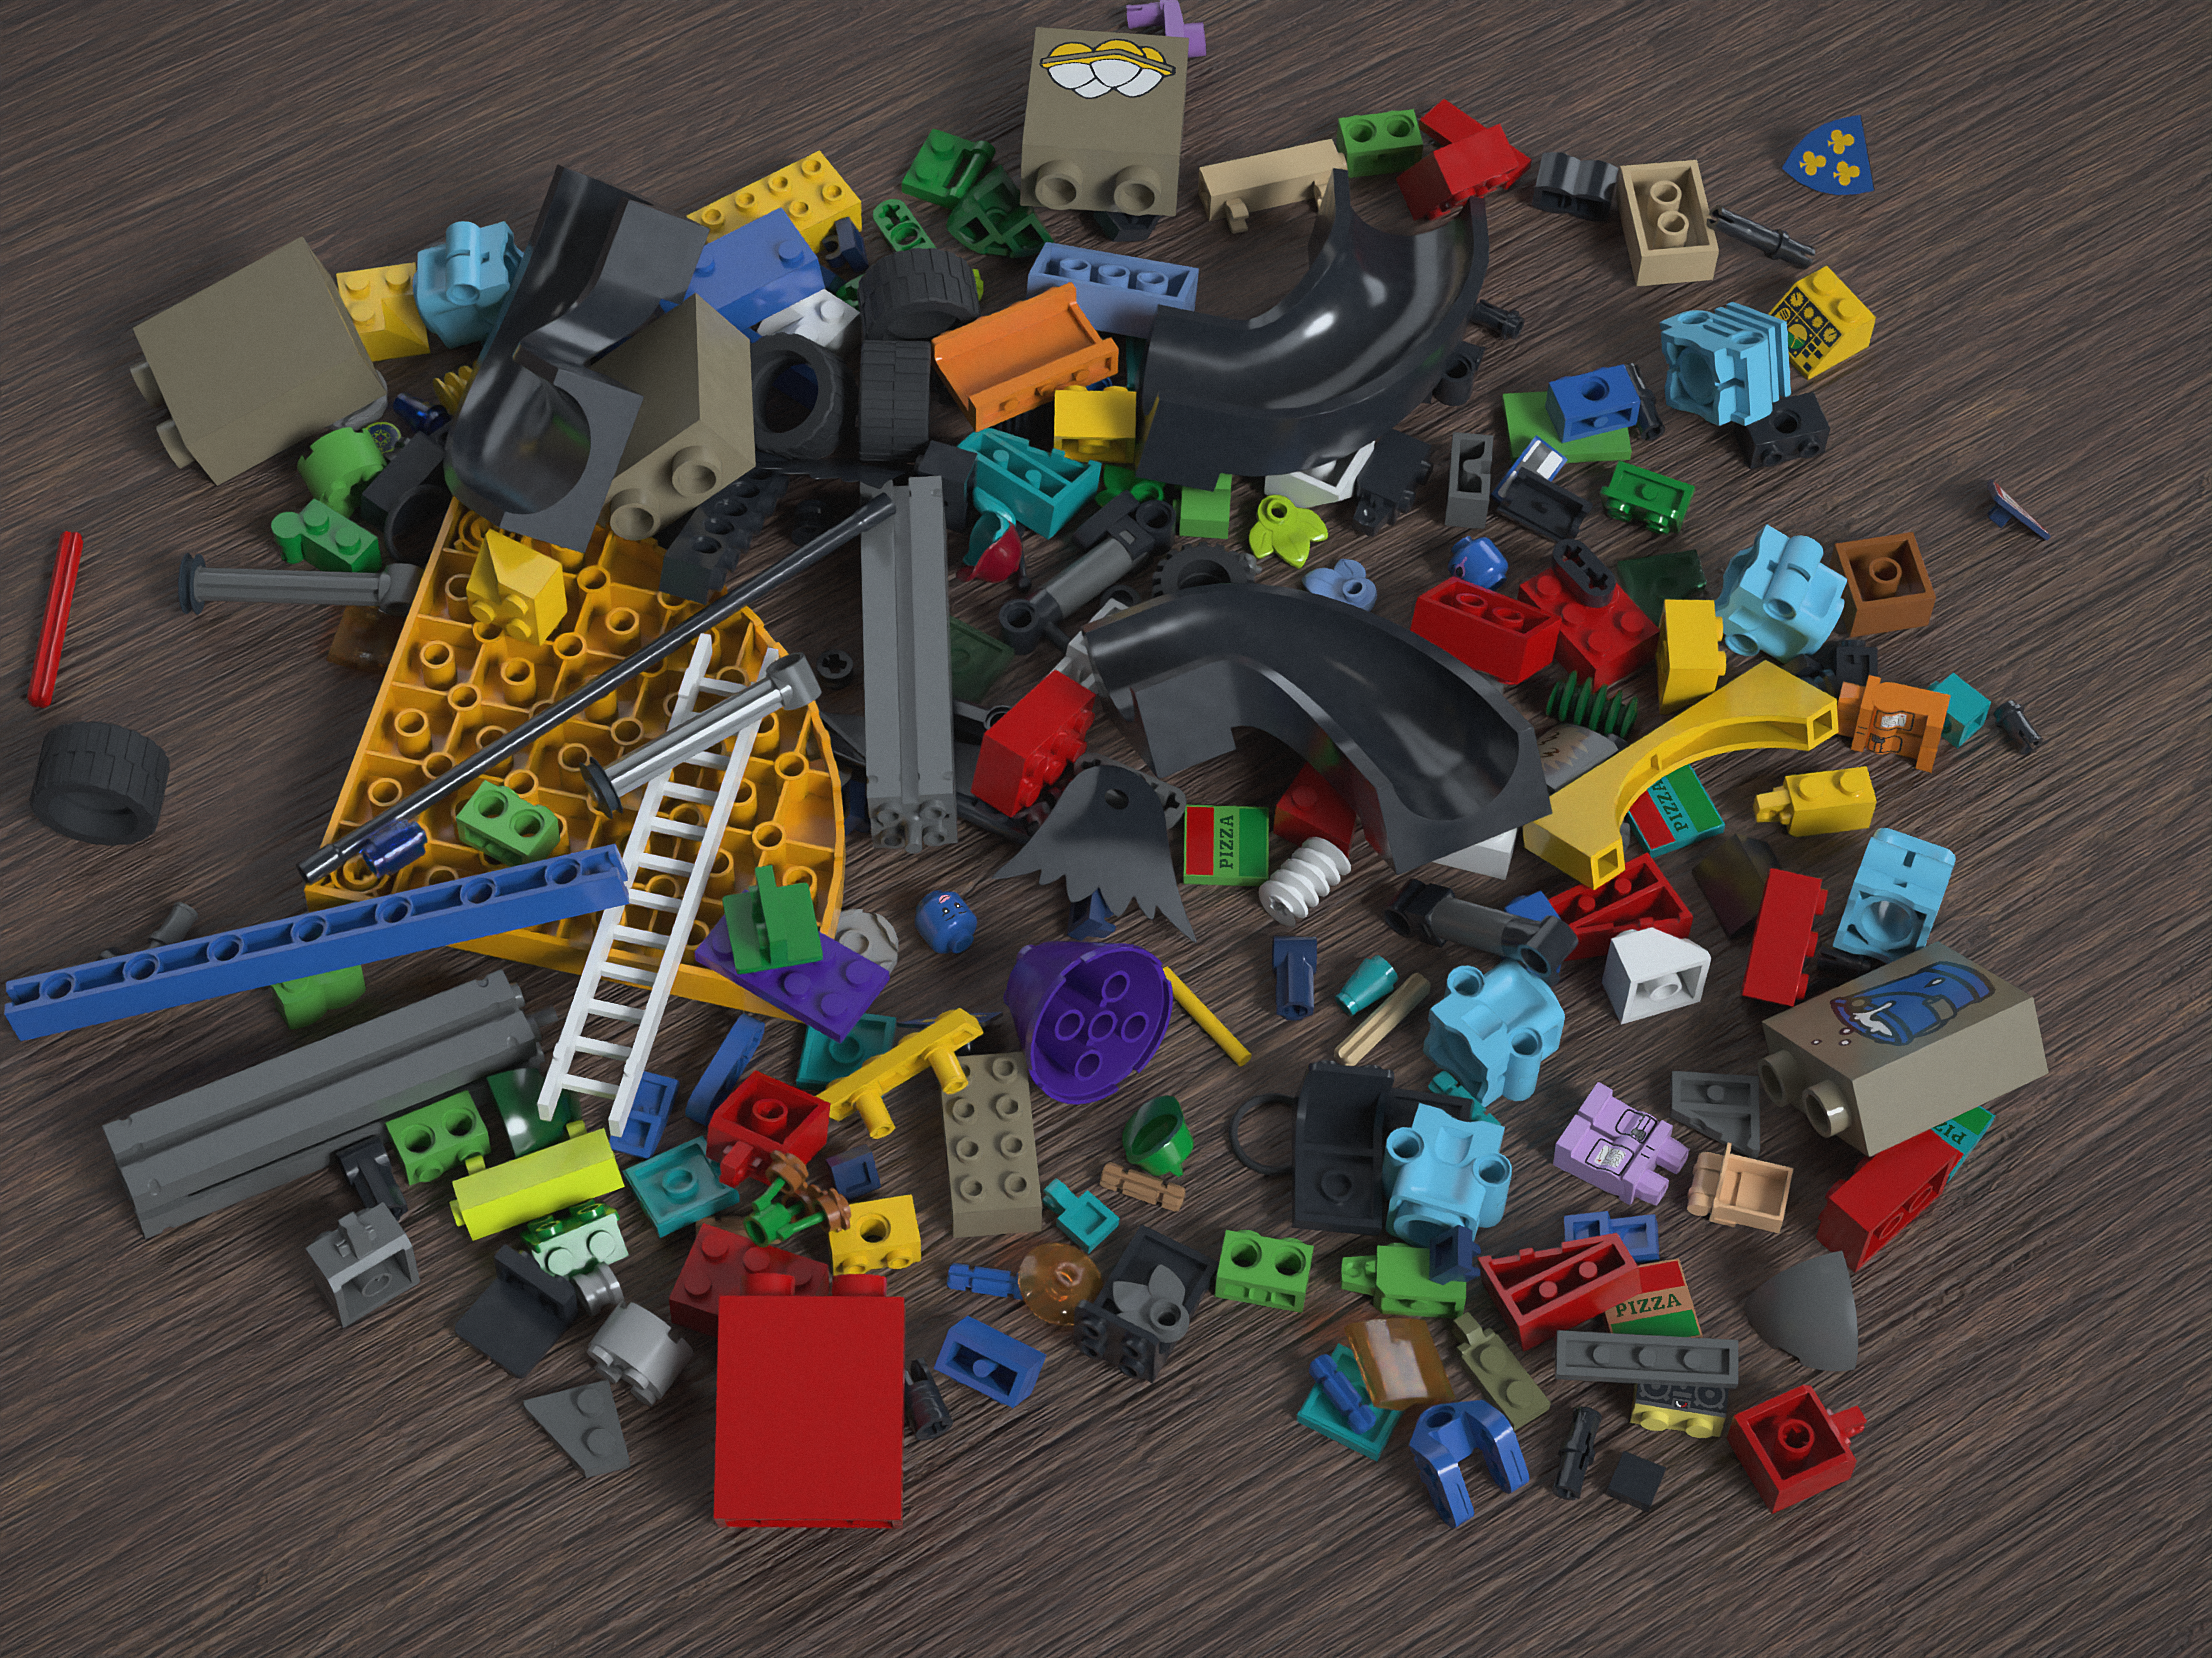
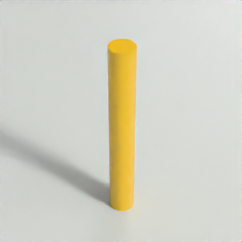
M1168 966L1164 967V974L1172 984L1173 997L1239 1067L1245 1065L1251 1059L1252 1054Z

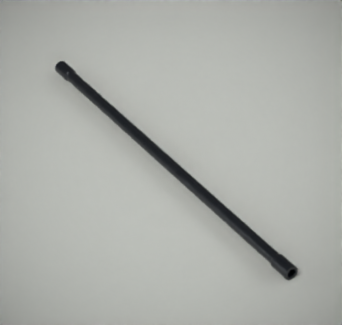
M882 492L855 509L844 520L332 844H327L296 864L300 876L307 885H313L341 867L346 860L700 636L701 633H705L855 536L869 531L896 513V507L892 499Z

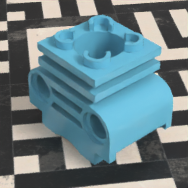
M1731 302L1727 304V309L1723 307L1716 308L1715 314L1703 310H1692L1677 314L1660 322V329L1663 330L1661 332L1662 352L1665 355L1666 363L1669 364L1664 387L1667 406L1698 414L1706 421L1718 426L1730 421L1746 426L1770 415L1773 411L1772 402L1778 401L1779 395L1783 397L1791 395L1787 321Z

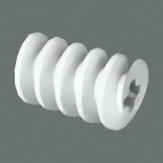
M1309 837L1303 843L1302 848H1298L1292 854L1291 859H1287L1281 865V869L1275 871L1270 876V880L1260 886V901L1264 909L1279 923L1288 927H1295L1296 921L1294 916L1301 919L1305 918L1308 915L1307 907L1314 908L1319 904L1318 896L1325 897L1330 892L1329 885L1335 886L1340 882L1339 874L1346 875L1351 871V864L1344 853L1334 844L1319 837Z

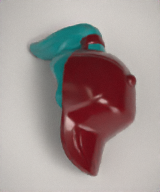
M976 486L972 491L974 507L981 514V517L971 532L969 552L963 557V562L966 565L956 572V577L961 582H969L976 577L988 583H999L1006 580L1013 572L1019 569L1022 543L1015 529L1016 519L1012 511L1000 500Z

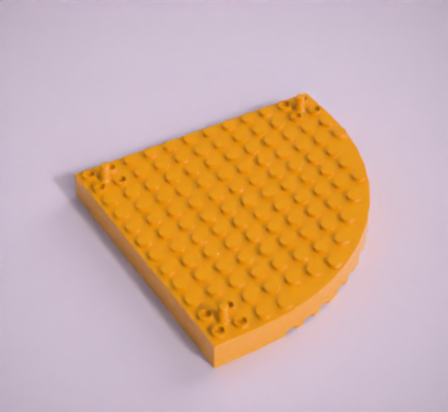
M453 495L320 849L349 834L728 593L727 587L724 585L721 592L715 591L706 605L658 591L663 559L667 550L658 546L657 540L652 537L637 541L627 540L614 533L610 522L606 523V529L596 522L584 554L501 529L462 504ZM489 529L562 563L567 612L541 647L529 641H519L513 638L506 630L492 623L485 624L480 622L469 612L466 587L485 534ZM748 606L704 633L711 635L713 651L704 676L706 678L719 679L749 687L751 682L756 683L768 647L778 649L779 659L789 655L779 642L776 643L764 629V623ZM700 636L346 860L341 867L311 886L306 884L304 892L309 913L510 868L506 864L459 840L456 816L484 780L498 787H509L519 798L534 806L537 804L543 805L554 813L558 819L560 842L547 859L611 844H616L621 858H623L649 781L619 797L623 813H619L615 809L612 811L613 819H609L588 792L579 763L582 762L588 766L590 765L589 757H594L601 767H604L667 731L678 700L679 689L686 669L689 668ZM699 691L692 712L702 713L729 697ZM815 700L794 710H784L781 707L761 720L670 995L803 1023L695 960V951L724 916L723 897L742 893L744 889L748 890V886L756 885L755 868L768 865L773 867L776 887L807 883L809 885L818 931L835 939L844 889L846 861L841 781L831 748L830 736L823 726ZM801 730L800 736H798L796 731ZM812 730L821 758L810 762L806 753V746ZM731 735L704 750V752L731 757L738 736ZM682 762L673 767L668 782L719 792L726 771ZM663 795L656 817L707 828L714 806ZM489 815L486 818H495L499 815ZM651 831L644 853L695 864L702 842ZM529 833L523 835L522 837H531L535 834ZM638 867L631 889L683 900L690 878ZM629 903L625 905L619 925L670 936L678 914ZM604 910L446 946L582 975ZM614 939L606 962L658 973L665 950ZM604 976L600 977L601 980L638 987L651 991L653 989V987L644 986Z

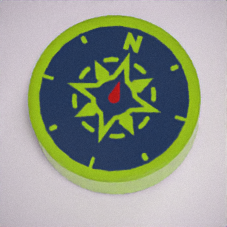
M376 422L365 428L370 432L382 454L384 452H392L394 444L401 438L399 429L391 423Z

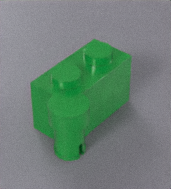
M315 498L299 514L283 512L272 521L271 529L274 541L280 547L281 559L284 561L287 558L286 562L288 564L300 563L305 558L306 562L323 572L376 573L382 567L378 538Z

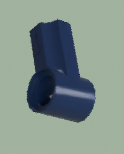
M1273 936L1272 973L1276 974V1014L1285 1017L1286 1020H1302L1307 1016L1313 1015V975H1316L1317 966L1316 936Z

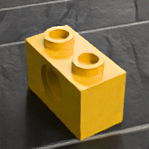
M912 1194L849 1204L851 1209L850 1229L846 1231L842 1229L838 1233L834 1230L826 1233L833 1276L865 1274L869 1270L884 1267L902 1269L910 1266L912 1263L921 1262V1239ZM871 1235H877L883 1238L881 1241L875 1243H870L864 1240L866 1237Z

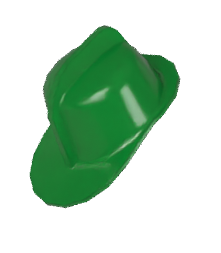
M1159 1096L1142 1105L1128 1120L1122 1133V1142L1129 1163L1138 1164L1152 1176H1161L1169 1172L1177 1177L1184 1175L1182 1163L1194 1147V1140L1184 1122L1185 1119L1180 1103L1174 1096Z

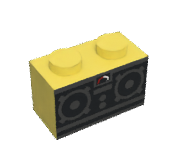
M1635 1383L1630 1423L1641 1424L1645 1429L1652 1431H1663L1665 1429L1685 1431L1688 1435L1696 1438L1720 1437L1726 1419L1729 1388Z

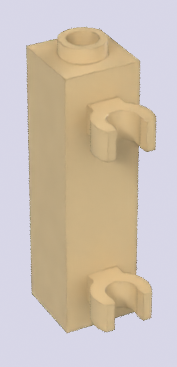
M1327 139L1200 167L1198 194L1209 221L1227 218L1229 228L1232 234L1248 231L1245 219L1249 217V212L1315 198L1319 210L1332 169L1348 170L1344 154L1337 152L1333 140Z

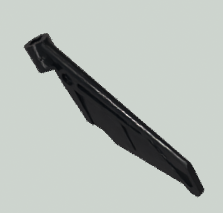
M819 709V716L823 726L832 733L829 736L834 760L866 775L865 717L822 712ZM954 738L957 817L1024 847L1046 821L1055 805L1049 802L1037 803L1010 818L970 793L981 745L960 743Z

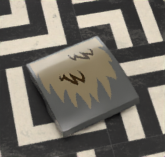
M1558 723L1536 740L1549 796L1588 773L1618 751L1615 743L1590 729L1568 723Z

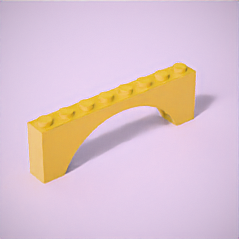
M1764 660L1551 795L1549 799L1553 814L1522 826L1525 848L1592 890H1595L1625 871L1623 842L1619 832L1620 827L1631 805L1651 785L1685 765L1726 752L1755 748H1787L1810 751L1839 732L1837 700L1769 661Z

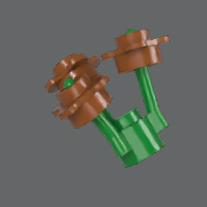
M773 1150L770 1154L773 1162L765 1171L766 1177L772 1184L762 1196L751 1203L754 1212L745 1217L743 1221L748 1237L757 1246L765 1248L776 1239L783 1242L794 1233L813 1225L820 1226L826 1233L833 1230L838 1233L842 1229L844 1231L850 1229L851 1209L846 1198L842 1194H838L834 1188L828 1189L827 1192L826 1190L821 1191L814 1184L808 1186L805 1179L809 1174L805 1164L793 1154L786 1153L784 1155L780 1151ZM779 1190L786 1193L782 1198L781 1204L778 1202L771 1204L770 1201Z

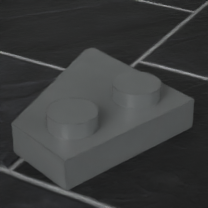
M1672 1071L1670 1077V1117L1726 1146L1728 1142L1732 1143V1149L1750 1158H1758L1760 1152L1759 1076Z
M609 1379L523 1401L526 1415L531 1420L534 1418L548 1433L550 1441L571 1458L572 1464L585 1478L630 1467V1460Z

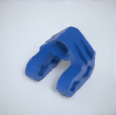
M1475 1400L1439 1404L1426 1409L1418 1418L1409 1447L1411 1452L1416 1455L1414 1461L1417 1468L1421 1470L1419 1473L1421 1481L1427 1485L1436 1511L1450 1528L1454 1529L1474 1517V1509L1457 1462L1472 1454L1473 1449L1476 1447L1482 1450L1489 1472L1503 1492L1510 1494L1529 1482V1473L1511 1424L1499 1410L1486 1401Z

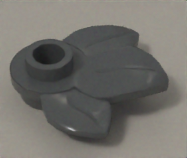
M1158 1265L1152 1273L1148 1286L1123 1281L1113 1283V1300L1117 1310L1120 1312L1117 1316L1153 1333L1159 1338L1160 1342H1175L1187 1333L1190 1318L1186 1308L1182 1305L1185 1287L1177 1275L1169 1268ZM1163 1319H1170L1174 1322V1325L1164 1326L1159 1322Z

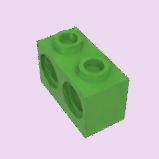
M1414 109L1362 116L1354 115L1338 119L1336 145L1338 153L1342 152L1346 158L1349 178L1406 171L1422 159L1423 141Z
M484 780L456 816L460 841L509 867L545 860L560 842L558 819L551 810L539 804L534 806L519 798L509 787H498L487 780ZM489 815H499L495 818H486ZM529 833L535 834L531 837H522L523 835Z
M468 1090L385 1123L390 1145L409 1186L418 1182L433 1181L447 1170L460 1165H466L465 1160L481 1154L484 1157V1155L491 1153L488 1131ZM458 1130L469 1131L467 1134L463 1136L452 1135L454 1132ZM416 1147H428L427 1150L421 1153L411 1152Z
M1226 1230L1216 1278L1215 1297L1302 1313L1314 1246L1304 1244L1295 1238H1282L1279 1240L1260 1236L1251 1230H1239L1237 1232ZM1237 1260H1247L1251 1262L1253 1265L1249 1267H1239L1235 1265L1233 1262ZM1280 1268H1291L1296 1274L1283 1275L1277 1270Z

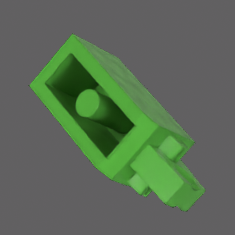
M1392 1243L1387 1246L1378 1245L1376 1255L1343 1257L1341 1289L1373 1295V1306L1381 1314L1457 1319L1463 1315L1466 1301V1282L1450 1281L1445 1285H1441L1429 1280L1430 1249L1412 1248L1404 1243Z

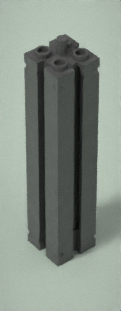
M941 476L910 477L909 486H893L891 479L884 484L882 489H877L860 482V506L884 492L892 499L896 507L894 515L869 531L861 533L866 776L873 848L886 847L897 849L905 846V850L912 854L919 853L922 850V838L924 845L929 846L958 843L947 532Z
M500 969L486 975L483 980H472L133 1113L126 1120L121 1121L118 1119L103 1125L102 1128L111 1150L110 1153L115 1168L129 1197L145 1239L162 1233L167 1227L175 1228L338 1163L336 1152L377 1135L382 1144L388 1143L389 1137L386 1122L465 1090L469 1091L476 1107L488 1103L491 1099L487 1077L524 1068H537L541 1075L540 1064L545 1062V1057L539 1041H542L539 1027L558 1020L553 1005L550 1004L525 1014L522 1009L525 1006V1001L517 982L509 984L503 970Z

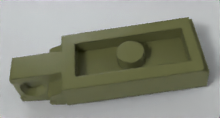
M1469 1312L1453 1320L1454 1325L1451 1333L1461 1344L1456 1350L1461 1358L1460 1365L1488 1402L1506 1417L1514 1431L1549 1410L1550 1401L1498 1334L1496 1335L1490 1327L1483 1331Z

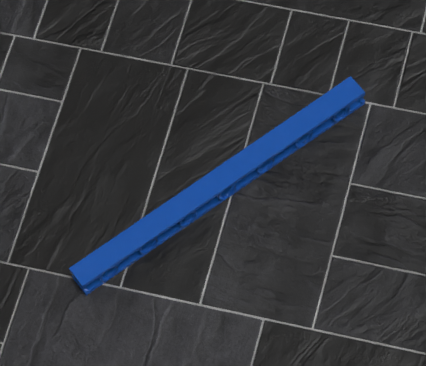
M611 844L6 982V992L12 1002L5 1004L4 1015L19 1040L25 1041L629 904V892L624 884L625 881H628V872L616 844Z

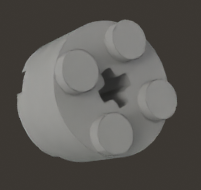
M624 1301L618 1304L588 1344L589 1348L587 1350L588 1355L598 1362L594 1368L600 1375L615 1384L620 1378L633 1386L630 1390L631 1393L648 1406H652L657 1399L663 1397L694 1355L692 1348L683 1338L677 1344L671 1340L672 1337L668 1333L671 1327L664 1321L635 1303L630 1302L626 1306Z

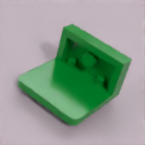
M1619 460L1609 487L1602 486L1599 495L1603 508L1608 510L1607 515L1609 517L1629 523L1631 518L1645 522L1647 530L1668 536L1669 531L1679 534L1695 492V486Z

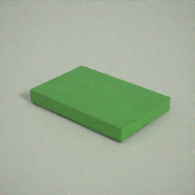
M1547 392L1503 394L1502 408L1512 466L1536 435L1568 459L1566 463L1630 460L1632 450L1628 427L1561 443L1545 408Z

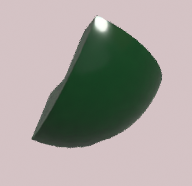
M1001 164L981 179L959 201L946 223L947 230L960 243L983 255L989 253L1005 255L1009 258H1020L1040 252L1046 242L1055 243L1032 206L1020 205L1021 191Z
M537 1068L511 1070L487 1077L490 1099L508 1138L512 1160L571 1140L566 1124L582 1119L578 1092L564 1088L561 1090L551 1121L540 1119L537 1102L546 1077H542Z

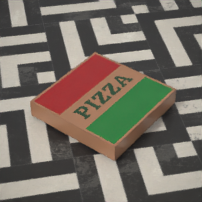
M1679 1258L1638 1265L1642 1293L1601 1313L1607 1333L1703 1338Z

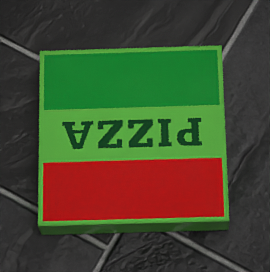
M1186 805L1184 814L1183 884L1261 886L1264 882L1268 881L1269 807Z

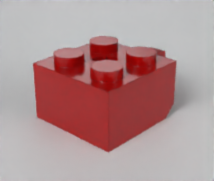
M754 1070L715 1110L708 1125L706 1157L721 1164L719 1182L735 1189L746 1178L751 1177L770 1186L772 1183L766 1177L765 1171L773 1162V1159L770 1157L773 1150L780 1151L784 1155L786 1153L793 1154L806 1165L827 1142L831 1103Z
M1801 1385L1734 1415L1726 1439L1770 1513L1773 1514L1849 1480L1857 1462L1849 1448L1851 1444L1849 1438L1863 1432L1864 1424H1866L1867 1420L1858 1405L1836 1414L1831 1409L1826 1410L1812 1386Z

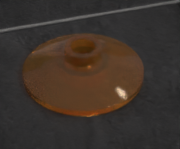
M1046 1243L1034 1248L1023 1259L1018 1272L1020 1294L1029 1309L1041 1319L1059 1326H1074L1075 1307L1079 1300H1086L1093 1304L1103 1288L1100 1272L1093 1261L1079 1249L1063 1243ZM1061 1274L1067 1276L1071 1282L1065 1281Z

